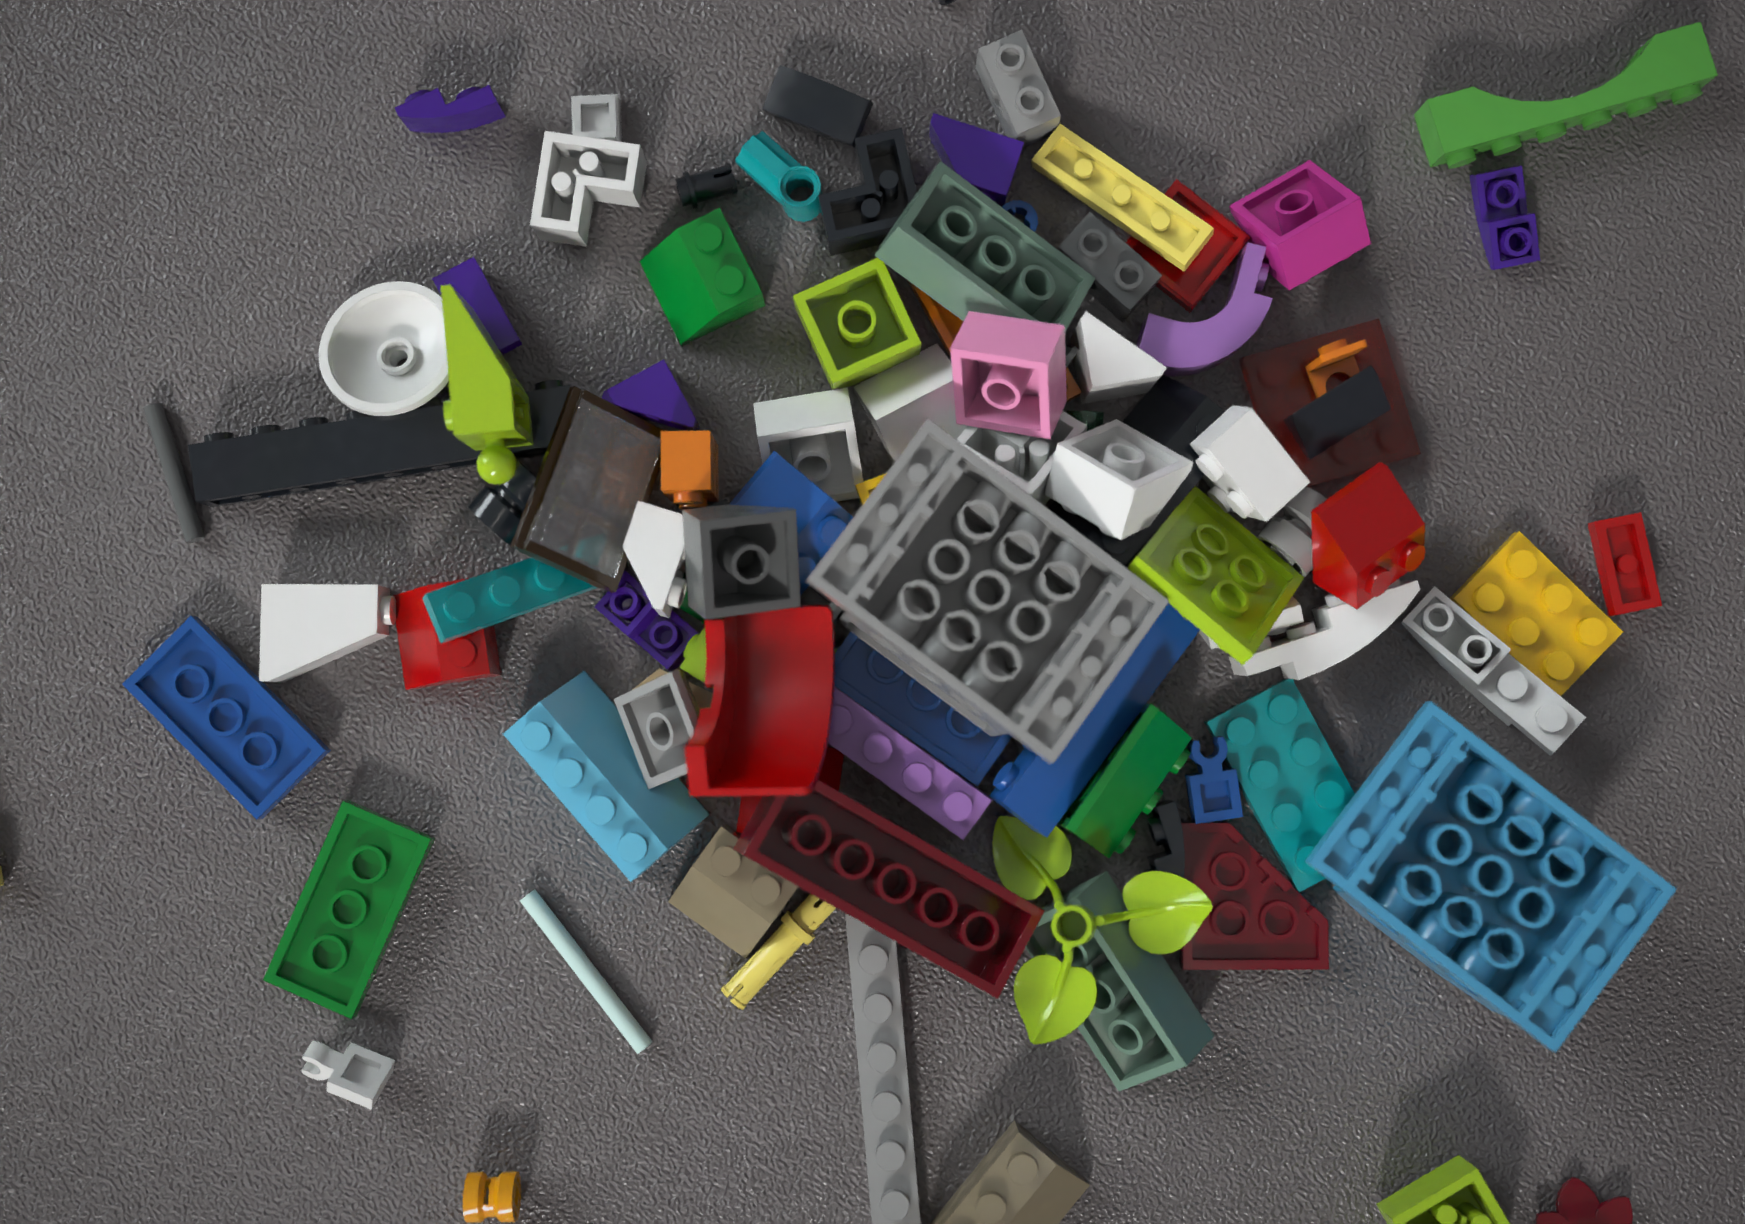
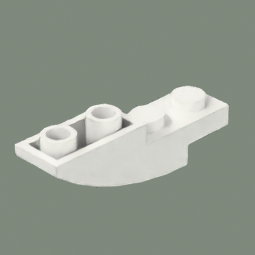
M1398 579L1389 585L1382 595L1373 597L1359 609L1353 608L1332 594L1325 596L1327 604L1312 609L1317 628L1314 621L1290 627L1286 630L1288 637L1274 642H1270L1269 636H1266L1254 656L1243 666L1232 656H1228L1234 675L1250 676L1280 666L1284 678L1300 680L1347 659L1372 642L1401 615L1420 590L1418 580L1400 581Z
M1435 586L1402 621L1403 626L1423 648L1477 700L1507 726L1513 724L1548 755L1551 756L1585 720L1586 717L1512 657L1509 654L1511 649Z

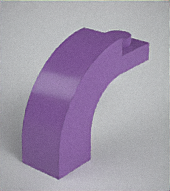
M1248 242L1239 253L1225 305L1215 316L1203 321L1188 323L1150 313L1147 315L1142 323L1136 346L1167 367L1162 375L1171 377L1187 376L1209 370L1234 355L1257 331L1273 299L1254 293L1255 291H1262L1268 276L1269 264L1263 263L1266 247Z

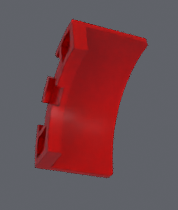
M803 605L795 608L705 619V686L714 689L711 708L700 709L694 732L684 747L690 796L810 794L818 781L824 763L832 719L835 679V638L832 608L829 605Z

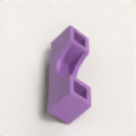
M834 686L828 743L964 840L992 800L989 795L922 750L882 719Z

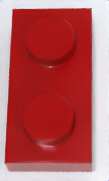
M1639 512L1587 523L1608 616L1662 606L1642 513Z

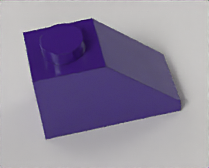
M933 113L930 122L929 138L941 161L1002 207L1006 203L1024 142Z

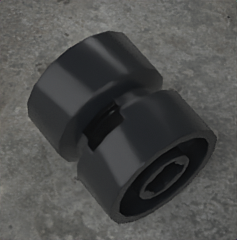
M517 459V469L511 480L495 487L484 486L467 504L468 508L488 528L510 546L536 480V476Z

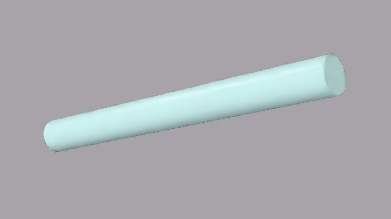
M536 889L520 900L521 904L635 1052L639 1054L653 1041Z

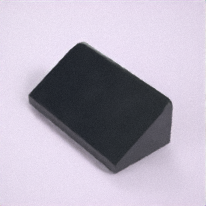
M1370 365L1291 414L1283 422L1309 461L1383 415L1391 407L1377 372Z

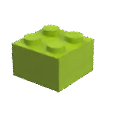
M878 258L793 295L796 312L832 390L850 387L920 355V339L885 263Z

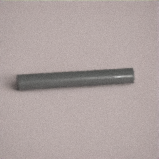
M162 403L150 404L143 409L186 543L201 541L205 539V535Z

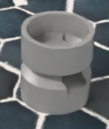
M1304 487L1283 507L1285 514L1283 518L1273 517L1257 536L1259 540L1303 577H1306L1313 569L1311 510L1327 500L1323 495L1309 487Z

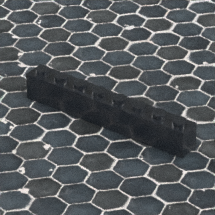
M548 380L536 383L535 390L526 391L530 404L533 445L509 447L508 449L514 454L516 459L545 455L568 391L572 387L571 385H564L562 380ZM450 396L441 398V405L425 408L420 406L398 415L374 416L352 411L347 413L346 420L328 423V418L325 417L307 418L298 422V428L281 430L280 425H262L252 428V435L234 438V434L230 432L212 433L204 436L203 443L188 445L195 500L210 507L477 466L478 456L483 450L475 451L456 438L453 430L448 431L444 419V401L451 400ZM583 432L577 445V450L586 449Z

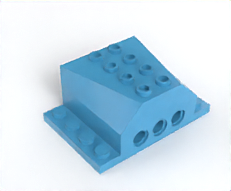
M1431 701L1424 702L1304 861L1335 885L1333 889L1361 916L1431 970L1491 1011L1510 1019L1539 1043L1555 1053L1677 890L1673 885Z

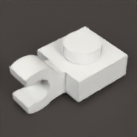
M312 1041L303 1055V1060L307 1062L302 1068L301 1073L315 1080L328 1079L326 1092L372 1110L394 1071L395 1060L351 1042L343 1054L321 1042Z

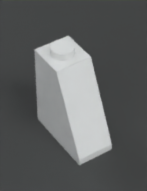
M261 584L259 681L286 682L389 636V625H394L396 621V599L394 596H390V588L381 585Z

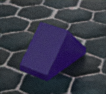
M664 359L603 392L602 399L641 419L682 431H699L700 429L695 415Z

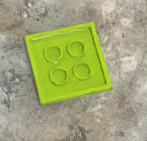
M1196 486L1161 524L1127 567L1137 577L1169 600L1168 603L1181 616L1192 622L1211 638L1221 650L1231 655L1242 666L1254 656L1304 579L1299 572Z

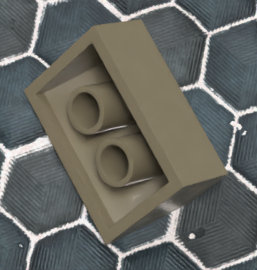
M1014 1120L930 1224H1059L1090 1184Z

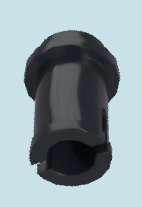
M730 163L689 175L688 171H684L683 177L675 179L682 206L692 205V208L695 209L698 208L697 203L728 194H737V185L734 173H731L732 167Z

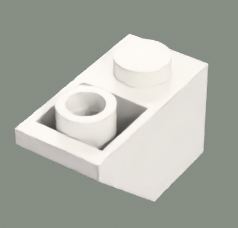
M638 501L622 547L653 608L660 616L669 618L673 607L680 608L687 591V580L683 579L686 570L683 514Z

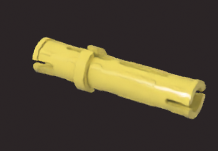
M810 894L793 913L787 911L781 918L783 924L731 980L721 987L722 993L727 998L730 995L734 997L730 1002L739 1009L744 1010L747 1003L803 943L809 945L815 938L813 932L827 919L836 907Z

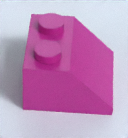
M1311 160L1229 206L1231 214L1240 229L1251 236L1248 242L1266 247L1263 263L1269 264L1268 273L1288 290L1309 281L1315 275L1340 261L1346 260L1352 254L1371 244L1361 198Z

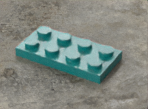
M1285 678L1204 721L1212 738L1213 736H1222L1226 740L1228 752L1225 762L1228 768L1237 769L1238 783L1242 794L1290 883L1298 892H1301L1326 879L1304 861L1355 793L1293 679Z

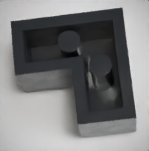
M902 128L855 138V157L862 185L818 195L820 214L830 256L881 245L897 219L916 195V186Z

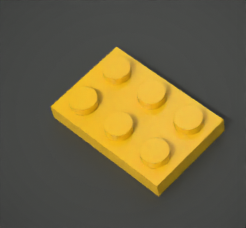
M1520 531L1513 533L1450 597L1454 603L1511 649L1509 654L1560 696L1623 633L1601 609Z

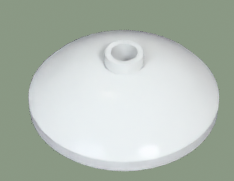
M393 281L368 287L345 301L328 321L319 346L321 374L331 392L351 409L374 416H391L406 413L422 406L435 397L449 381L442 297L431 289L419 284ZM407 358L404 364H402L399 367H396L397 363L400 360Z

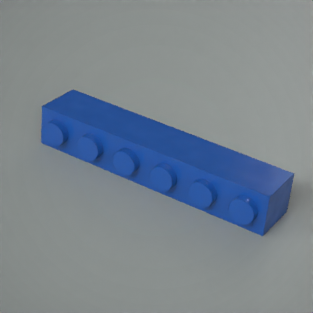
M1168 603L1053 764H1049L1022 744L1024 749L1014 763H1007L997 773L993 781L995 788L989 797L1031 830L1048 837L1200 629L1181 616Z

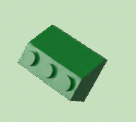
M1144 704L1136 718L1062 816L1058 824L1107 858H1110L1114 851L1122 854L1136 834V830L1131 826L1141 812L1148 815L1162 797L1164 791L1158 788L1168 772L1174 775L1177 774L1190 756V750L1185 747L1192 737L1154 705Z

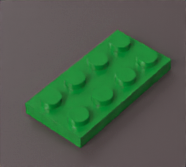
M342 801L263 981L350 1019L356 1017L435 838L352 801Z

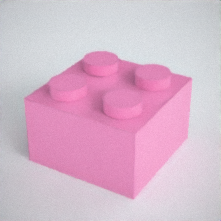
M969 311L950 348L956 424L1051 439L1067 401L1065 325Z

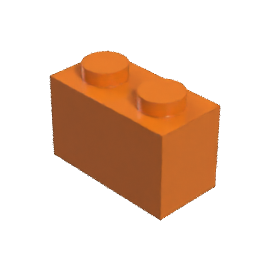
M661 431V491L671 502L679 504V509L681 510L703 508L707 506V502H719L718 444L711 431Z

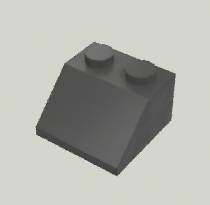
M729 504L682 510L688 606L704 619H714L801 607L796 509Z

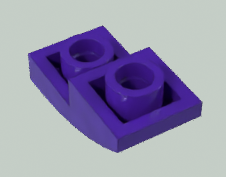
M490 85L483 88L471 87L465 89L456 96L455 101L450 103L447 102L438 88L432 91L420 90L409 95L405 99V103L395 107L399 118L409 131L422 133L458 132L490 124L506 117Z
M1522 165L1469 175L1481 240L1491 270L1540 261L1535 213L1527 212Z
M475 257L432 278L440 295L441 286L451 285L470 304L502 355L522 345Z
M624 571L617 591L615 593L607 591L594 606L670 672L676 670L684 661L683 653L687 643L695 634L699 633L673 610L669 618L660 616L653 608L641 583L626 571Z

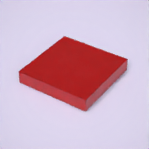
M1176 179L1165 195L1212 226L1214 232L1210 240L1185 272L1133 236H1130L1126 244L1162 275L1156 287L1191 313L1251 236Z

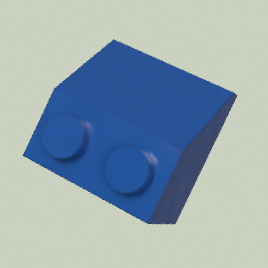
M775 451L772 452L730 503L731 505L796 509L800 596L810 585L806 582L808 577L853 519V516Z

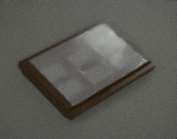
M575 386L570 387L511 547L517 549L520 553L601 590L604 589L615 593L628 560L622 546L637 502L648 503L661 468V431L665 430L585 389L581 390Z

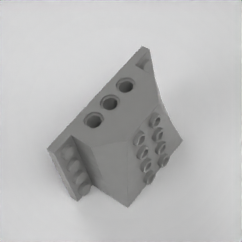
M929 419L925 421L806 580L807 583L845 610L837 620L838 623L989 736L1010 734L1049 764H1053L1169 602L1167 598Z

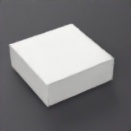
M618 94L571 96L572 135L622 142L621 105Z

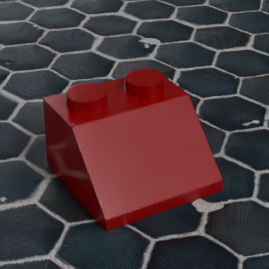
M1382 462L1374 465L1311 510L1313 583L1355 609H1359L1373 597L1382 595L1389 585L1407 572L1414 571L1424 560L1426 552L1424 547L1425 523L1389 467Z
M467 579L425 585L393 595L396 599L395 622L405 690L502 675L494 625L440 643L422 598L426 593Z

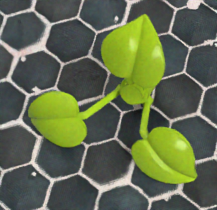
M1000 816L996 821L992 842L993 858L1002 884L1006 889L1025 900L1038 898L1048 886L1055 902L1054 907L1057 910L1051 923L1054 937L1063 944V962L1053 955H1038L1025 962L1015 978V1003L1032 1044H1044L1068 1035L1078 1028L1091 1014L1097 1000L1096 979L1086 968L1071 965L1073 962L1074 946L1082 945L1091 940L1097 926L1130 920L1129 934L1137 946L1149 953L1169 954L1184 947L1194 937L1205 918L1212 911L1213 905L1211 900L1198 886L1181 876L1163 871L1141 873L1125 884L1123 900L1128 909L1127 911L1094 916L1092 911L1083 905L1074 904L1067 906L1064 903L1059 886L1054 881L1066 875L1072 864V846L1066 834L1059 827L1055 826L1048 837H1045L1031 830L1016 817Z

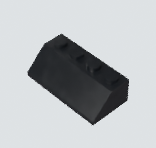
M1162 375L1122 421L1124 424L1193 462L1190 473L1149 527L1119 540L1104 534L1098 526L1080 515L1066 511L1057 501H1054L1048 509L1126 567L1205 475L1196 464V459L1199 458V455L1191 447L1190 443L1225 411L1209 397Z

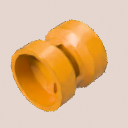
M503 1171L498 1177H488L484 1172L467 1173L463 1189V1216L466 1223H482L486 1218L496 1217L501 1223L516 1222L518 1220L521 1206V1178L518 1171Z

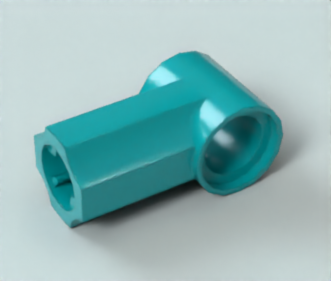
M764 131L753 135L742 146L739 155L735 159L737 166L779 202L791 219L806 222L817 217L820 213L818 195L823 193L820 179L816 172L798 163ZM798 187H808L813 191L811 197L805 201H794L789 197L791 192Z

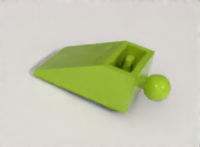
M451 285L441 286L451 399L444 401L445 424L448 431L453 430L454 436L475 451L483 450L477 459V471L480 477L490 484H504L512 479L517 469L516 458L508 448L533 445L529 397L474 309Z

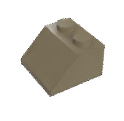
M725 823L719 828L697 858L668 902L746 959L795 893L798 886L733 850L741 834Z

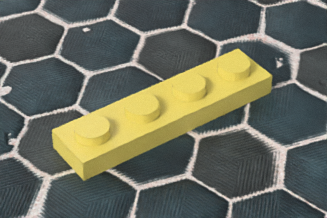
M1062 124L1058 125L1031 160L1032 168L1183 272H1185L1213 236L1214 228Z

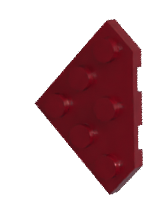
M1181 822L1185 850L1184 878L1198 886L1209 897L1213 908L1194 937L1180 949V968L1183 970H1329L1328 920L1266 858L1262 857L1230 823L1207 822L1196 824L1193 822Z

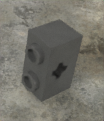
M1092 212L1086 215L1057 248L1095 277L1088 293L1122 323L1155 288L1162 277L1154 267Z

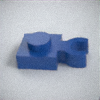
M1213 736L1214 751L1208 757H1204L1201 754L1199 740H1190L1187 745V749L1191 752L1189 757L1198 767V773L1185 775L1191 822L1196 824L1243 817L1237 769H1222V762L1225 760L1228 752L1226 740L1222 736Z

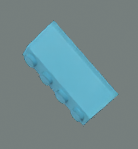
M583 671L545 697L503 733L506 739L630 882L641 876L710 815L695 796H690L689 789L679 778L648 789L616 705L586 671Z

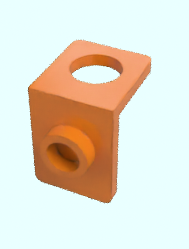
M1346 338L1317 349L1320 356L1305 366L1317 398L1327 393L1326 382L1331 375L1340 373L1351 378L1360 372L1354 355L1368 346L1365 339L1348 345Z

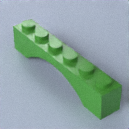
M1700 21L1655 34L1635 52L1618 76L1601 87L1578 96L1553 101H1520L1496 96L1476 87H1469L1427 99L1414 114L1430 168L1447 163L1449 169H1454L1477 159L1476 154L1492 150L1493 156L1503 155L1520 148L1522 141L1536 137L1538 143L1549 142L1565 135L1567 128L1582 124L1583 130H1591L1612 121L1613 115L1627 112L1629 118L1636 117L1657 108L1658 102L1672 99L1673 105L1688 102L1703 94L1701 88L1718 76Z

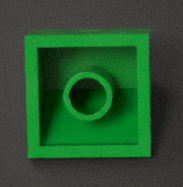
M720 208L677 228L639 261L681 347L766 306L763 293Z

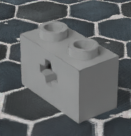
M1017 31L978 48L975 69L1005 135L1024 142L1023 148L1049 137L1058 127L1061 114L1023 31Z

